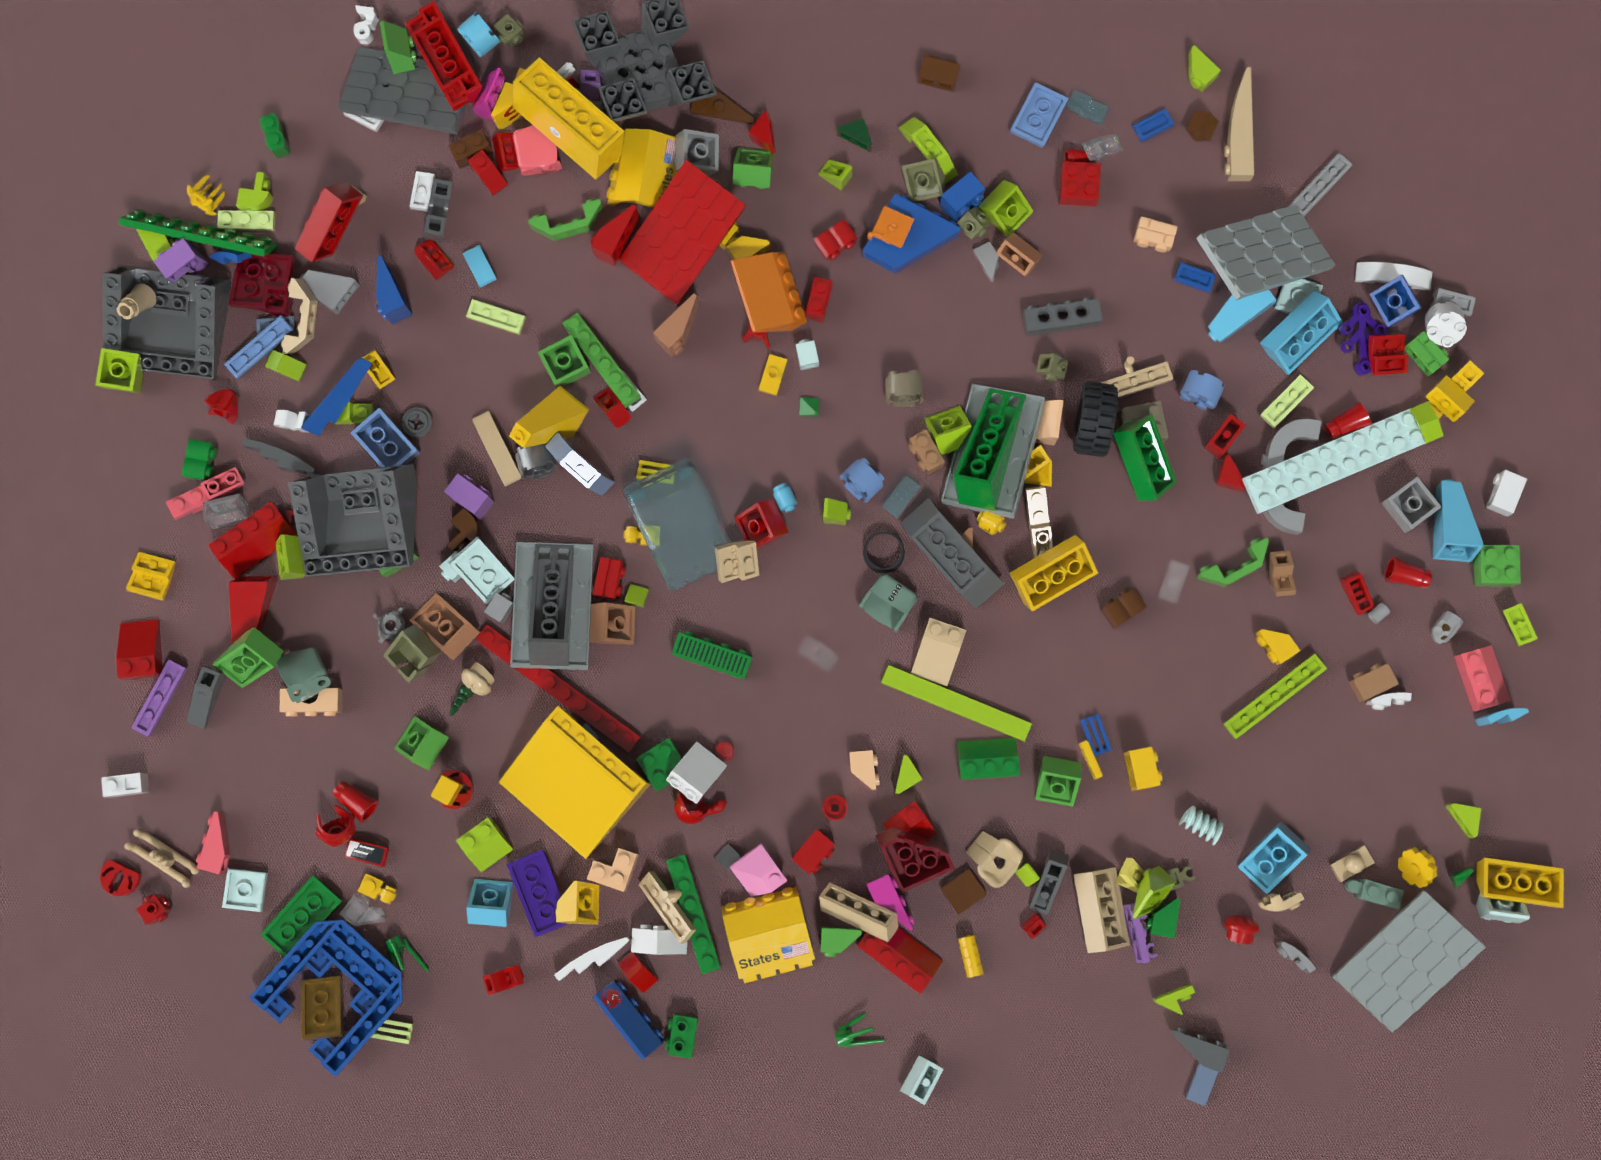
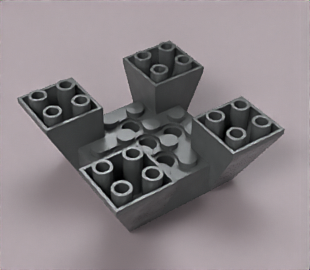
M650 0L642 2V31L619 37L616 34L608 11L572 19V24L583 52L600 76L603 86L599 87L598 90L609 118L613 122L644 115L648 111L682 105L717 95L704 60L683 66H678L671 46L690 29L679 0Z

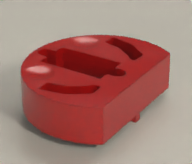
M449 770L442 773V775L449 778L459 773V776L452 779L460 784H467V787H471L467 794H458L455 802H460V806L454 804L447 806L443 803V807L459 809L467 805L472 799L474 793L473 782L464 772Z
M108 860L100 872L101 886L107 893L114 896H125L133 893L140 885L142 878L141 873L115 860ZM112 867L114 868V870H111L110 872H108V873L106 874V872H107L109 869H111ZM123 872L124 878L118 890L113 891L111 887L119 873Z

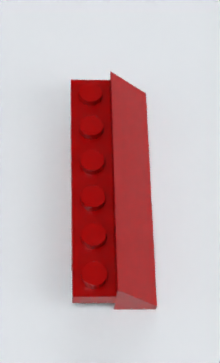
M433 1L419 9L420 15L405 24L441 91L444 93L451 108L456 111L469 102L473 105L483 87L438 6Z

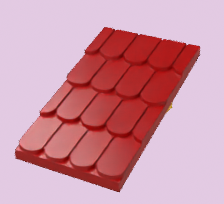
M685 160L651 213L635 234V237L623 252L619 261L678 306L744 211L746 205L688 160Z

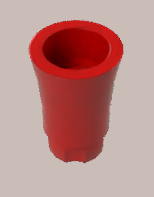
M1358 402L1324 426L1329 437L1334 440L1370 426L1371 420L1364 406Z
M1395 556L1391 557L1385 571L1386 582L1400 583L1413 587L1427 588L1432 579V572L1430 570L1408 563Z
M345 781L340 782L333 791V795L338 801L353 813L360 823L365 822L374 813L379 804V801L369 797Z

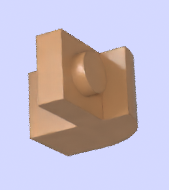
M1290 550L1270 552L1269 579L1271 586L1274 587L1276 597L1296 594V587L1292 576L1294 563Z

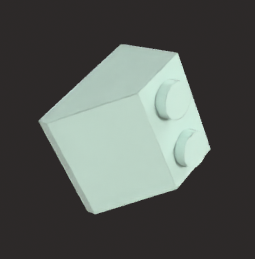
M1481 893L1479 894L1476 903L1479 918L1499 920L1507 923H1521L1530 918L1525 903L1484 898Z

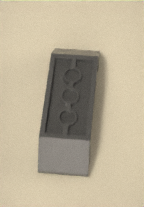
M930 498L926 499L901 522V525L912 540L975 609L1005 584L943 516L940 509Z

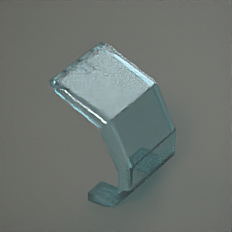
M685 458L623 489V494L669 589L678 590L686 586L685 583L687 582L690 584L703 578V574L709 575L717 571L715 547L732 542L691 459Z

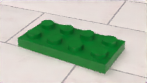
M313 875L260 936L285 957L315 922L326 921L343 900L318 877Z

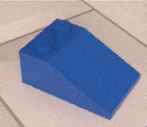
M380 255L377 257L376 299L379 304L376 307L385 321L389 320L391 324H394L411 316L412 313L389 265Z

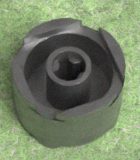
M547 443L527 448L520 446L516 449L515 459L523 480H526V477H530L531 481L539 480L552 474L551 470L554 468L555 471L558 469L556 459L545 447Z

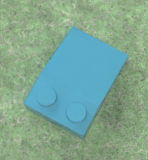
M1280 821L1238 865V868L1268 894L1308 855L1310 847Z

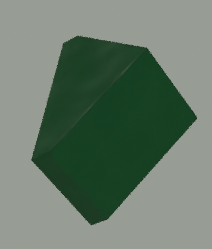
M864 119L840 125L837 128V136L868 152L871 151L872 141Z

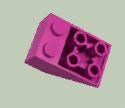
M497 68L486 76L482 85L483 88L472 108L476 116L492 122L494 120L491 114L503 86L507 82L501 68Z
M886 874L867 883L866 886L873 901L877 905L897 913L898 921L910 931L913 930L911 925L915 923L911 914H906L903 908L907 905L901 894L898 895L895 890L898 888L894 877H889V874Z

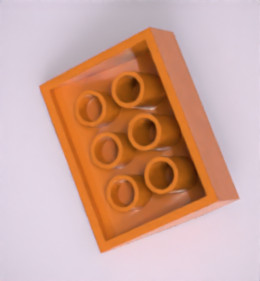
M771 252L731 261L753 332L793 331L807 323L785 252Z

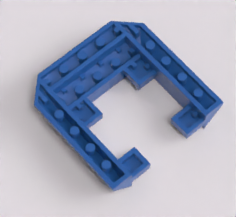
M345 920L315 922L248 997L261 1010H265L278 1023H282L295 1008L282 994L306 967L319 978H322L330 967L335 964L362 990L349 1005L362 1018L337 1046L330 1039L321 1038L317 1039L309 1049L322 1062L321 1065L334 1077L338 1076L403 1002L402 972Z

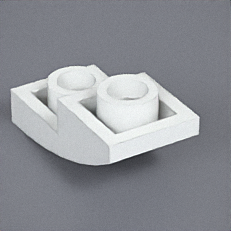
M1412 693L1381 695L1367 700L1366 705H1372V709L1384 710V707L1391 706V700L1392 704L1404 705V702L1411 701Z

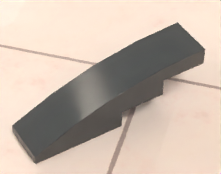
M244 438L243 446L245 448L260 451V457L265 460L276 461L277 467L281 470L319 475V472L313 467L280 448Z

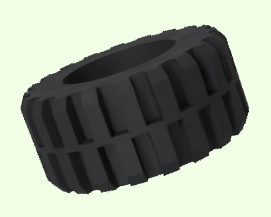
M1092 381L1083 384L1076 413L1073 451L1077 454L1104 457L1108 454L1118 404V388L1115 385Z

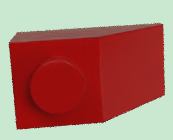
M483 150L467 160L471 169L493 196L508 186Z
M608 387L593 398L616 429L624 426L632 419L621 401Z

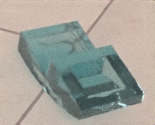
M1074 91L1066 106L1075 114L1100 126L1109 112L1108 106L1095 102L1091 96L1078 91Z
M906 475L882 508L894 517L899 518L906 506L919 491L921 485Z

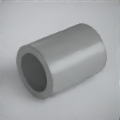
M1380 603L1368 613V617L1373 623L1378 624L1390 613V610L1385 604Z

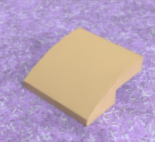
M755 541L733 542L715 547L718 580L721 583L736 578L744 581L759 576Z

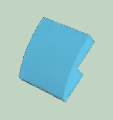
M1527 708L1507 709L1486 714L1475 719L1478 726L1492 724L1496 721L1502 724L1512 722L1529 711Z

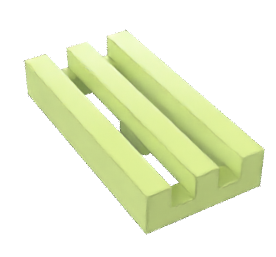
M387 1019L384 1024L407 1027L408 1031L380 1027L378 1031L406 1035L407 1037L400 1038L377 1034L376 1032L371 1037L410 1044L413 1023Z

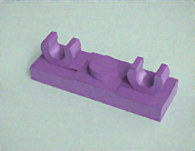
M1135 903L1123 905L1136 962L1137 964L1148 963L1150 958L1157 957V953H1149L1148 949L1155 945L1154 943H1146V929L1140 922V919L1147 918V915L1134 919L1132 915Z

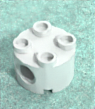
M1437 303L1429 308L1425 315L1427 335L1435 344L1451 347L1461 340L1466 333L1467 326L1463 311L1455 303Z

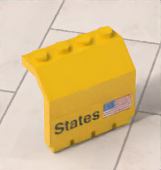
M625 129L622 154L614 162V167L609 176L611 184L606 194L608 198L607 204L615 206L620 202H630L654 208L677 173L675 172L676 137L650 129Z
M788 887L779 892L766 893L756 898L750 897L744 901L731 902L721 907L739 979L743 978L744 984L758 980V974L761 975V979L777 975V969L780 970V974L796 970V964L799 965V969L813 966L812 960L815 959L797 887Z

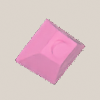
M762 844L729 866L751 897L771 893L787 881Z

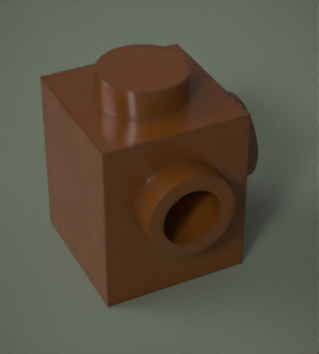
M1194 111L1186 131L1197 142L1210 141L1219 121L1210 111Z

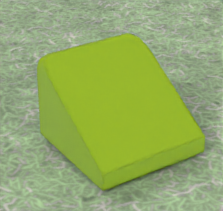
M630 584L625 597V603L644 608L649 589Z
M1025 863L1015 872L1026 887L1040 879L1028 863Z

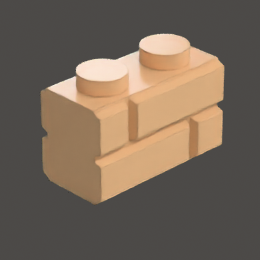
M1141 216L1133 242H1136L1140 247L1147 248L1151 246L1155 247L1156 251L1165 253L1172 248L1178 226Z

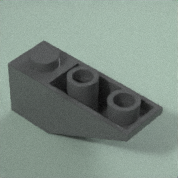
M202 666L195 683L187 723L203 729L206 728L227 677L225 674Z
M1176 1027V1030L1171 1029L1173 1036L1203 1067L1223 1073L1229 1054L1226 1044L1218 1041L1211 1044L1206 1042L1207 1038L1196 1034L1194 1038L1187 1035V1030Z

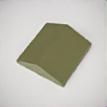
M936 158L902 166L911 202L939 197L945 193V175Z

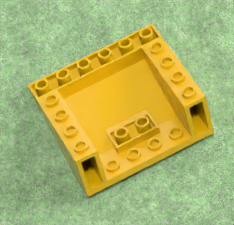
M559 706L547 717L499 781L503 787L585 859L590 856L650 786L645 779L637 772L632 771L578 724L575 718Z

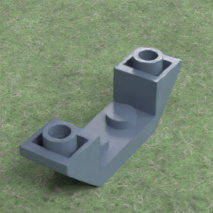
M559 432L545 445L559 464L591 491L603 496L615 483L601 469L598 471L572 448V444Z

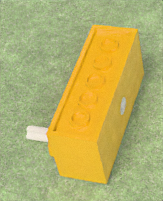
M539 57L513 81L512 107L597 180L621 156L625 131L565 80L575 71L571 63L567 62L556 72Z

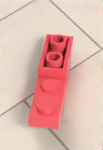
M234 467L200 483L201 486L166 501V505L174 520L192 512L195 514L209 507L208 502L225 498L243 486L244 482L237 468Z

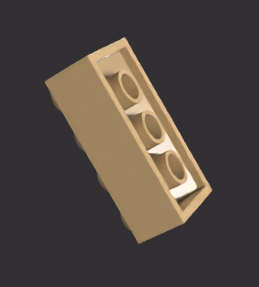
M1116 867L1074 874L1088 953L1104 952L1130 946L1120 887L1116 883L1118 877Z

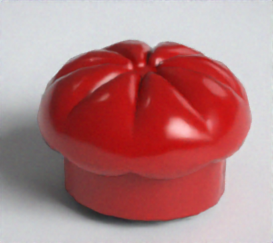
M1231 915L1224 921V926L1227 929V939L1240 944H1253L1254 934L1259 932V925L1253 918Z

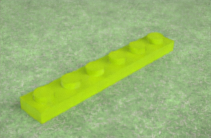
M1313 654L1223 723V725L1232 737L1237 739L1327 669L1316 654Z

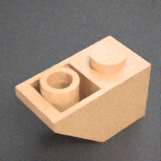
M873 750L849 752L851 773L871 790H876V786L880 785L879 774H875L874 766H878L877 754H873Z

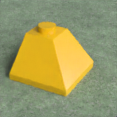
M574 881L557 901L556 922L597 925L599 921L600 885Z

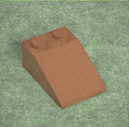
M695 294L688 298L653 332L656 342L671 357L675 354L678 356L685 348L684 346L699 308L698 299Z
M437 593L410 619L452 660L480 633Z

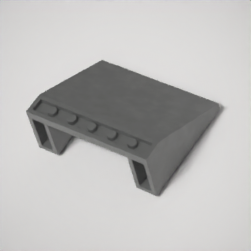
M119 265L102 273L104 349L140 354L143 371L206 379L216 378L229 306L230 278L186 273L173 283L166 279L160 270ZM146 284L151 287L156 294V304L153 307L142 311L130 319H124L122 316H119L117 307L120 301L131 292L135 285Z
M414 464L312 475L288 482L305 577L401 568L413 565L417 488Z

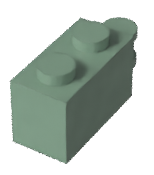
M1359 879V882L1349 880L1344 885L1345 890L1354 893V898L1390 909L1399 910L1404 890L1366 879Z

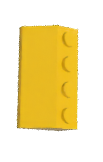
M1483 858L1477 862L1476 883L1482 897L1564 908L1563 868Z

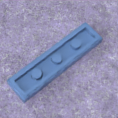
M280 315L224 365L236 379H239L282 342L284 335H290L294 329Z

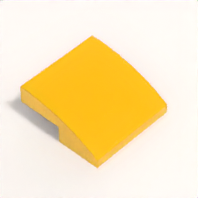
M138 552L131 568L133 573L126 586L127 591L164 601L173 576L175 561Z

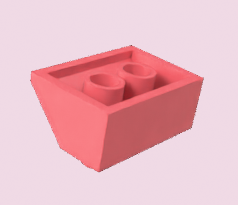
M1492 645L1454 656L1473 712L1511 701Z

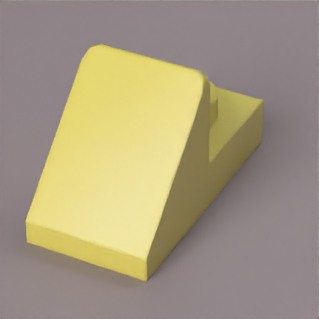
M1126 858L1116 883L1137 893L1145 871L1133 858Z

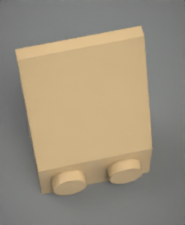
M929 618L911 674L947 687L966 630Z

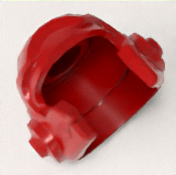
M335 805V812L342 818H336L322 826L320 814L316 815L318 827L316 828L315 835L331 847H338L346 843L354 835L356 829L354 814Z

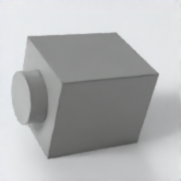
M496 593L484 613L504 624L513 609V603L511 602L513 598L505 593H502V595Z

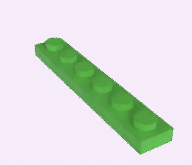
M578 312L562 323L625 408L641 398L640 394Z

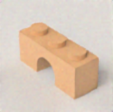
M325 688L319 692L315 702L308 704L305 700L299 703L292 702L287 689H280V712L286 713V717H297L298 713H305V716L309 717L317 716V713H324V716H336V713H342L343 690L339 688ZM300 690L295 691L294 694L300 693Z

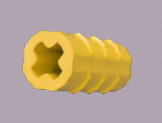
M975 935L958 938L967 977L970 978L984 974Z

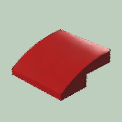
M1406 334L1369 335V360L1373 375L1407 373L1409 354L1404 353Z

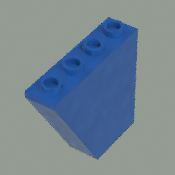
M894 194L888 208L914 219L902 248L887 244L873 237L872 241L868 240L863 249L862 257L896 274L960 235L961 228L956 222L943 219L939 213L926 210V207L922 204H914L909 201L908 197L902 194Z

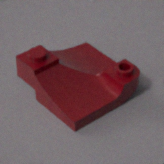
M251 254V258L238 263L234 273L229 305L231 307L258 310L276 316H291L294 299L289 297L288 285L291 282V278H293L294 256L268 254L263 257Z

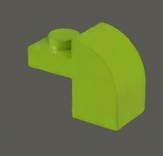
M257 172L254 190L239 188L236 206L240 211H264L271 205L274 197L269 193L271 182L265 173Z

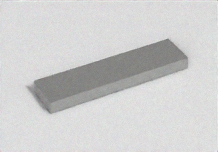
M1338 153L1288 207L1296 205L1300 213L1305 217L1353 164L1341 153Z

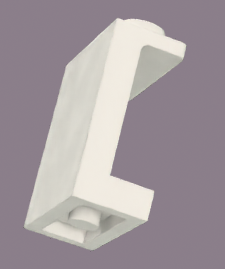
M696 742L671 771L666 781L683 793L689 800L697 804L715 780L719 778L727 765Z

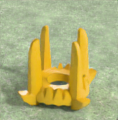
M210 175L203 176L192 188L188 185L187 194L191 199L190 203L205 211L207 215H217L214 210L224 198L225 191L214 201L212 199L223 184L218 185L208 196L205 193L212 183L207 185L202 191L198 190Z

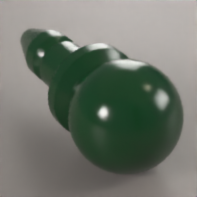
M465 684L459 687L458 693L455 695L457 699L450 709V716L458 712L461 705L467 703L468 699L474 694Z

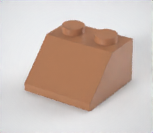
M606 602L591 604L590 642L634 645L636 606Z

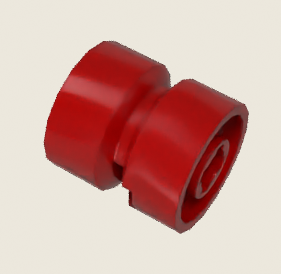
M832 795L826 798L822 807L826 818L832 821L841 820L845 817L848 809L847 802L839 795Z

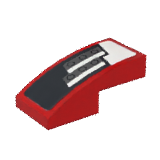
M350 838L344 857L385 867L389 848Z

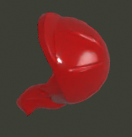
M678 791L674 803V812L681 822L697 824L706 816L720 813L724 810L727 801L719 799L715 803L706 806L700 799L696 804Z

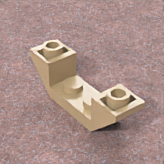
M291 278V282L288 285L289 297L303 299V303L300 306L301 320L298 324L299 336L284 335L282 354H295L314 338L318 300L304 280L299 278Z

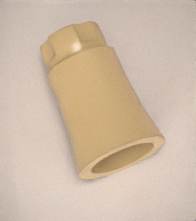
M146 284L135 285L131 292L120 301L117 313L124 319L137 316L142 311L156 304L155 292Z

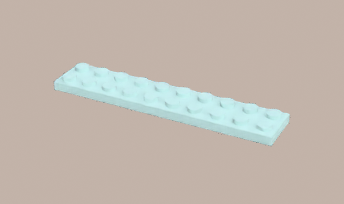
M1410 409L1247 476L1242 481L1257 514L1421 446L1425 444V441Z

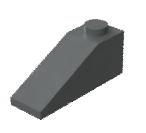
M1053 849L1049 850L1029 906L1030 909L1048 915L1067 869L1069 855Z

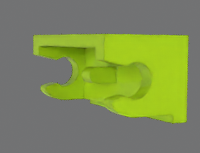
M1522 603L1503 610L1518 646L1538 639Z

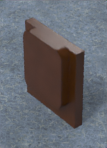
M970 869L941 888V891L958 915L987 895Z

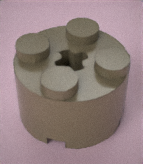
M911 370L908 373H900L899 371L889 372V376L885 379L886 403L890 405V402H892L894 407L915 406L917 401H920V404L923 403V377L919 375V371Z

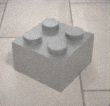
M687 129L679 132L676 135L675 172H678L685 160H688L709 177L718 172L719 134Z
M1418 476L1381 503L1404 533L1412 530L1441 508V505Z

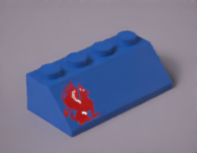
M615 979L594 995L593 998L640 1059L644 1060L664 1042L662 1039L664 1036L658 1028L654 1029L650 1024L652 1020L647 1013H641L636 999L633 996L629 997L625 992L627 991L626 986L621 981L617 982Z

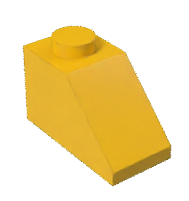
M746 236L735 237L726 246L727 252L733 260L764 254L771 249L768 240Z

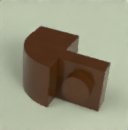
M465 508L450 521L461 532L447 546L454 552H460L468 545L467 542L469 540L472 542L476 537H480V526L477 520Z

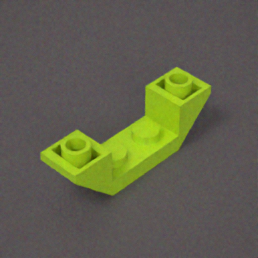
M913 117L899 127V130L908 142L911 143L913 141L927 160L937 159L945 175V185L958 176L949 154L926 124Z

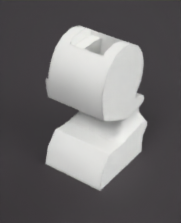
M356 5V11L362 20L365 21L354 25V34L361 44L368 45L373 41V33L371 31L376 29V24L379 22L378 14L373 7Z
M276 410L273 425L283 429L309 433L303 430L301 426L309 418L310 414L306 412H299L297 414L288 410Z

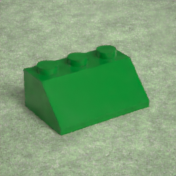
M1015 738L957 741L960 780L1020 776L1019 756Z

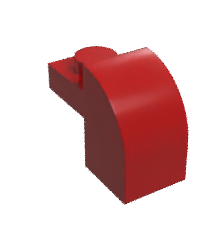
M519 965L482 977L488 996L524 984V974Z

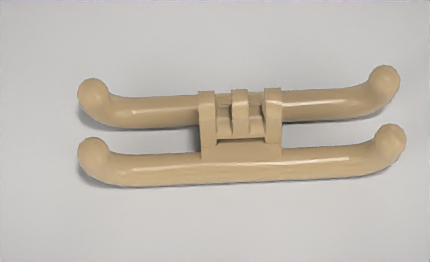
M141 829L134 830V836L142 838L159 850H152L149 853L131 842H127L124 845L125 849L138 854L182 883L184 888H188L191 885V881L171 866L176 860L191 870L192 874H198L200 869L197 868V865L151 834Z

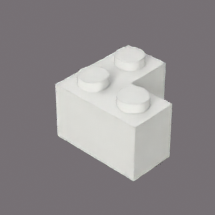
M640 924V928H632L631 952L656 955L687 954V942L680 944L669 927L665 929V926L653 925L652 929V925Z

